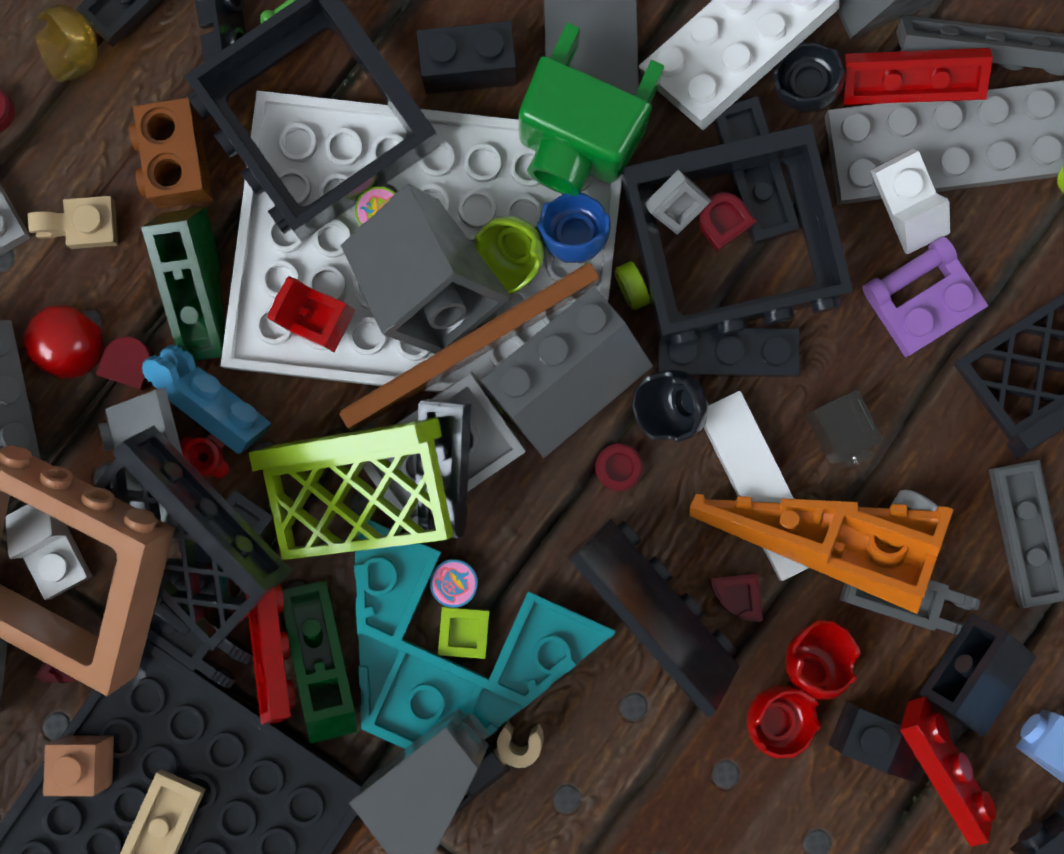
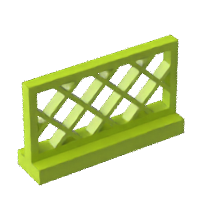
M438 417L276 444L249 452L252 471L263 470L282 560L441 541L453 537L434 439L442 437ZM417 453L421 454L424 476L419 484L399 470L408 455ZM395 457L392 463L385 459ZM366 461H371L386 473L376 490L358 477ZM353 464L351 469H348L345 465ZM328 467L344 479L335 496L318 483L323 471ZM312 470L310 475L304 471ZM290 474L303 485L295 502L284 493L280 475ZM393 480L412 494L402 511L383 497ZM351 487H354L370 500L361 516H358L342 503ZM311 492L329 506L320 522L303 509ZM419 501L432 510L436 529L424 530L409 518ZM377 507L396 521L388 535L380 534L368 524ZM336 513L354 527L347 540L342 541L327 529ZM296 519L313 532L306 546H295L292 526ZM403 528L408 531L406 533H400ZM361 533L367 537L358 539ZM321 539H322L324 542H326V543L318 544Z

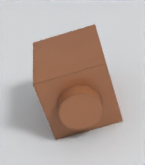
M65 735L45 744L43 796H95L113 784L114 736Z

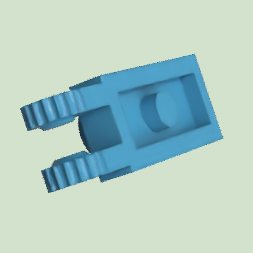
M172 344L162 349L159 356H150L142 363V373L145 376L144 378L148 379V382H152V385L157 389L166 388L168 400L237 454H241L262 438L272 424L260 415L254 407L242 401L220 384L215 377L207 374L199 367L196 368L193 356L186 350L183 351L182 347L179 348L177 345L174 346Z

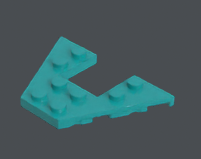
M372 520L368 522L369 525L382 535H388L391 530ZM361 533L358 539L367 537ZM423 543L355 551L354 573L357 591L356 620L359 637L361 729L405 749L456 708L460 707L466 716L472 713L480 720L489 737L507 720L550 688V685L577 666L576 664L608 638L610 639L614 635L615 630L528 591L490 677H486L403 639L441 556V551Z

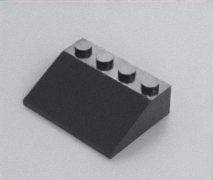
M608 519L566 557L685 694L710 718L717 712L739 668L737 662L731 657L737 649L718 628L712 634L699 620L705 614L704 611L687 592L681 597L674 592L667 584L673 576L655 556L647 561L639 552L636 546L642 541L624 520L616 525L611 519Z

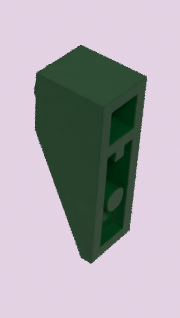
M206 206L161 213L141 228L174 344L179 348L182 347L183 351L186 350L190 353L194 360L222 357L225 329L219 259Z
M326 580L282 590L284 599L283 613L310 743L358 732L354 705Z

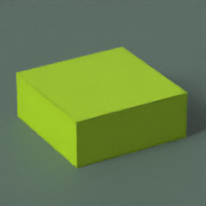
M443 606L438 655L486 659L490 610Z

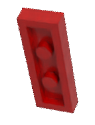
M990 48L845 54V82L842 89L843 105L987 100L993 60Z
M280 584L274 587L248 614L261 725L278 723L290 718V709H294L296 703L293 681L291 679L286 680L284 661L289 659L290 647L287 633L285 631L280 632L278 613H282L284 607L283 591Z
M926 696L908 701L900 728L901 733L970 847L989 843L992 821L996 819V809L990 794L987 791H982L973 777V770L968 757L963 752H958L950 738L946 720L940 713H935Z

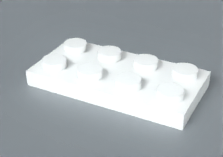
M712 0L638 66L640 75L643 78L651 60L665 65L657 91L698 127L704 130L839 9V0Z

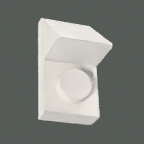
M911 149L870 170L906 254H910L930 244L941 236L950 234L949 200L936 193L918 150Z
M29 504L6 516L8 555L10 559H24L44 600L52 599L93 577L65 523Z

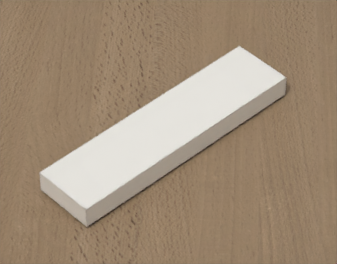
M741 391L709 405L704 429L737 496L752 497L753 502L780 503L782 498L794 499ZM763 548L779 581H784L809 568Z

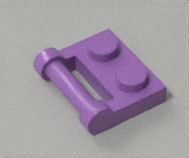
M944 236L931 242L928 245L929 250L883 279L874 278L863 285V292L905 357L915 353L988 307V304L957 259L954 246ZM938 266L945 276L944 279L898 308L895 307L891 301L892 294Z

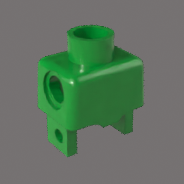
M567 22L551 57L540 58L519 110V140L524 146L535 151L527 168L528 174L534 180L558 193L577 196L588 175L605 183H613L620 178L623 167L627 166L647 129L652 110L650 103L660 84L665 65L651 60L635 95L627 93L569 67L579 47L580 28Z

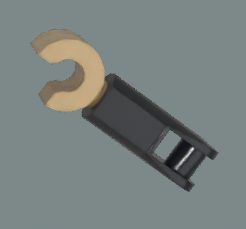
M507 720L500 731L497 748L489 744L480 766L466 791V795H464L455 814L510 771L509 765L515 768H525L532 765L538 759L544 740L543 730L539 723L531 729L528 745L519 747L512 741L514 727Z

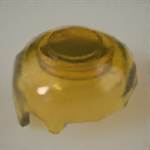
M66 4L55 5L38 14V20H47V24L41 31L36 33L35 39L41 57L57 82H64L76 79L90 72L97 60L98 45L95 32L89 21L78 11Z

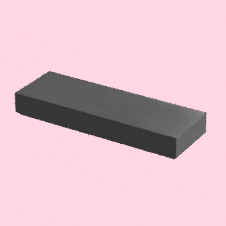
M1040 460L988 469L1017 607L1024 609L1064 601V570Z

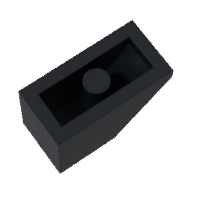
M845 702L828 745L847 757L887 774L918 784L924 772V769L900 731V723L851 702Z

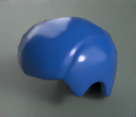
M579 193L577 196L563 194L543 205L539 221L537 222V229L546 250L551 256L565 263H582L594 258L602 251L608 241L611 222L609 214L598 200L584 193Z

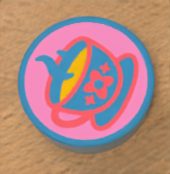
M457 559L448 560L438 565L430 579V589L434 598L447 607H460L467 604L474 597L478 588V578L475 570L468 563Z

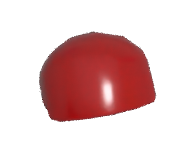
M67 305L46 306L30 319L23 334V347L29 360L41 371L59 379H70L85 375L97 364L103 350L101 330L97 323L92 321L83 312Z
M816 620L796 633L788 644L785 660L786 673L795 687L803 690L815 699H835L857 679V676L853 674L856 659L860 656L859 646L844 627L834 621Z
M772 685L760 691L750 703L747 713V728L754 746L765 755L775 759L794 758L808 749L816 732L821 729L816 711V706L819 705L818 701L793 685Z

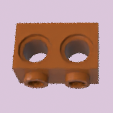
M182 98L133 106L135 123L129 124V134L134 150L140 153L142 168L136 169V181L141 196H146L158 209L214 201L202 120L190 100ZM174 124L175 130L172 136L166 140L158 141L157 134L159 130L165 125ZM173 169L182 170L181 178L176 184L164 186V177L169 171Z

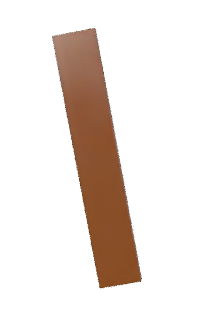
M586 263L344 408L339 415L348 429L357 431L579 298L593 286L597 287L600 277L592 264L588 265Z

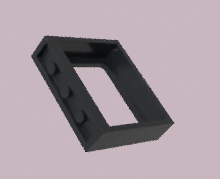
M295 0L184 76L194 90L187 96L203 120L212 115L221 128L214 134L218 142L230 158L239 154L248 166V168L240 172L257 196L266 192L275 206L268 210L272 219L284 235L293 230L301 242L354 206L359 196L372 187L383 186L440 146L435 129L342 0ZM332 30L340 37L405 128L407 135L403 141L308 206H301L292 197L228 105V100L236 91L321 33Z
M812 124L623 167L622 185L660 342L671 339L673 346L685 345L699 341L701 339L700 332L717 328L719 335L733 334L748 329L747 321L765 318L766 325L776 324L795 318L793 311L812 307L813 314L828 312L840 308V300L845 299L853 292ZM771 163H783L788 170L812 267L813 285L694 314H681L676 306L656 218L649 212L644 203L677 170L694 182Z

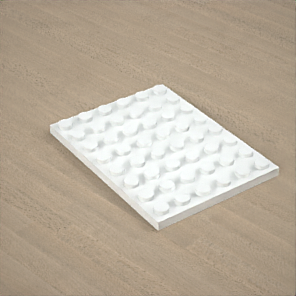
M257 91L251 138L292 197L301 206H308L403 141L407 135L405 128L388 105ZM420 109L437 132L440 146L381 187L388 188L397 193L409 183L436 197L474 248L476 242L474 236L478 231L482 230L483 226L497 216H517L531 223L538 231L537 222L539 221L543 205L563 194L543 186L528 174L527 168L535 151L524 146L519 140V120ZM588 175L580 193L598 200L610 216L609 237L602 251L594 258L582 263H565L551 256L544 246L543 265L538 275L529 285L512 295L509 294L511 299L476 329L586 263L588 265L591 263L600 277L595 288L608 302L622 175L613 183H605ZM245 180L221 367L225 369L383 386L434 355L432 352L382 335L341 247V244L360 226L355 215L356 204L301 242L293 230L285 235L268 213V210L275 205L267 193L263 192L257 196ZM288 276L301 281L316 291L340 300L356 310L335 353L294 335L268 320L267 315L274 303V299ZM577 299L423 391L441 393L471 371L481 383L482 378Z

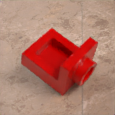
M288 276L276 295L267 318L292 334L335 353L356 310L348 304L316 291L301 281Z

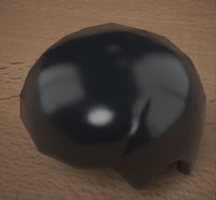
M817 42L800 43L777 64L773 73L775 89L785 105L800 113L821 111L832 105L842 92L845 82V68L840 54L836 49L827 48L825 45Z
M667 370L645 377L634 389L632 409L636 423L645 435L653 441L674 440L675 442H680L694 437L695 433L700 432L706 424L709 404L704 388L699 381L687 372Z

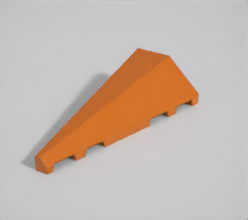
M695 494L690 506V516L916 614H918L953 512L952 508L939 506L935 511L910 510L907 509V505L892 504L890 508L859 507L858 502L782 498L780 503L753 502L752 497L738 496L735 501L705 499L704 494Z

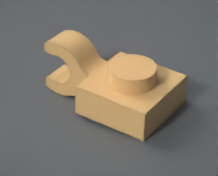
M111 196L63 199L64 213H28L29 232L36 233L37 238L66 236V245L71 249L118 246L115 200Z

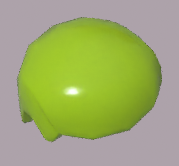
M497 216L483 226L482 230L478 231L474 236L476 240L475 249L507 290L508 294L512 295L529 285L538 275L544 260V242L541 240L540 233L531 223L517 216Z

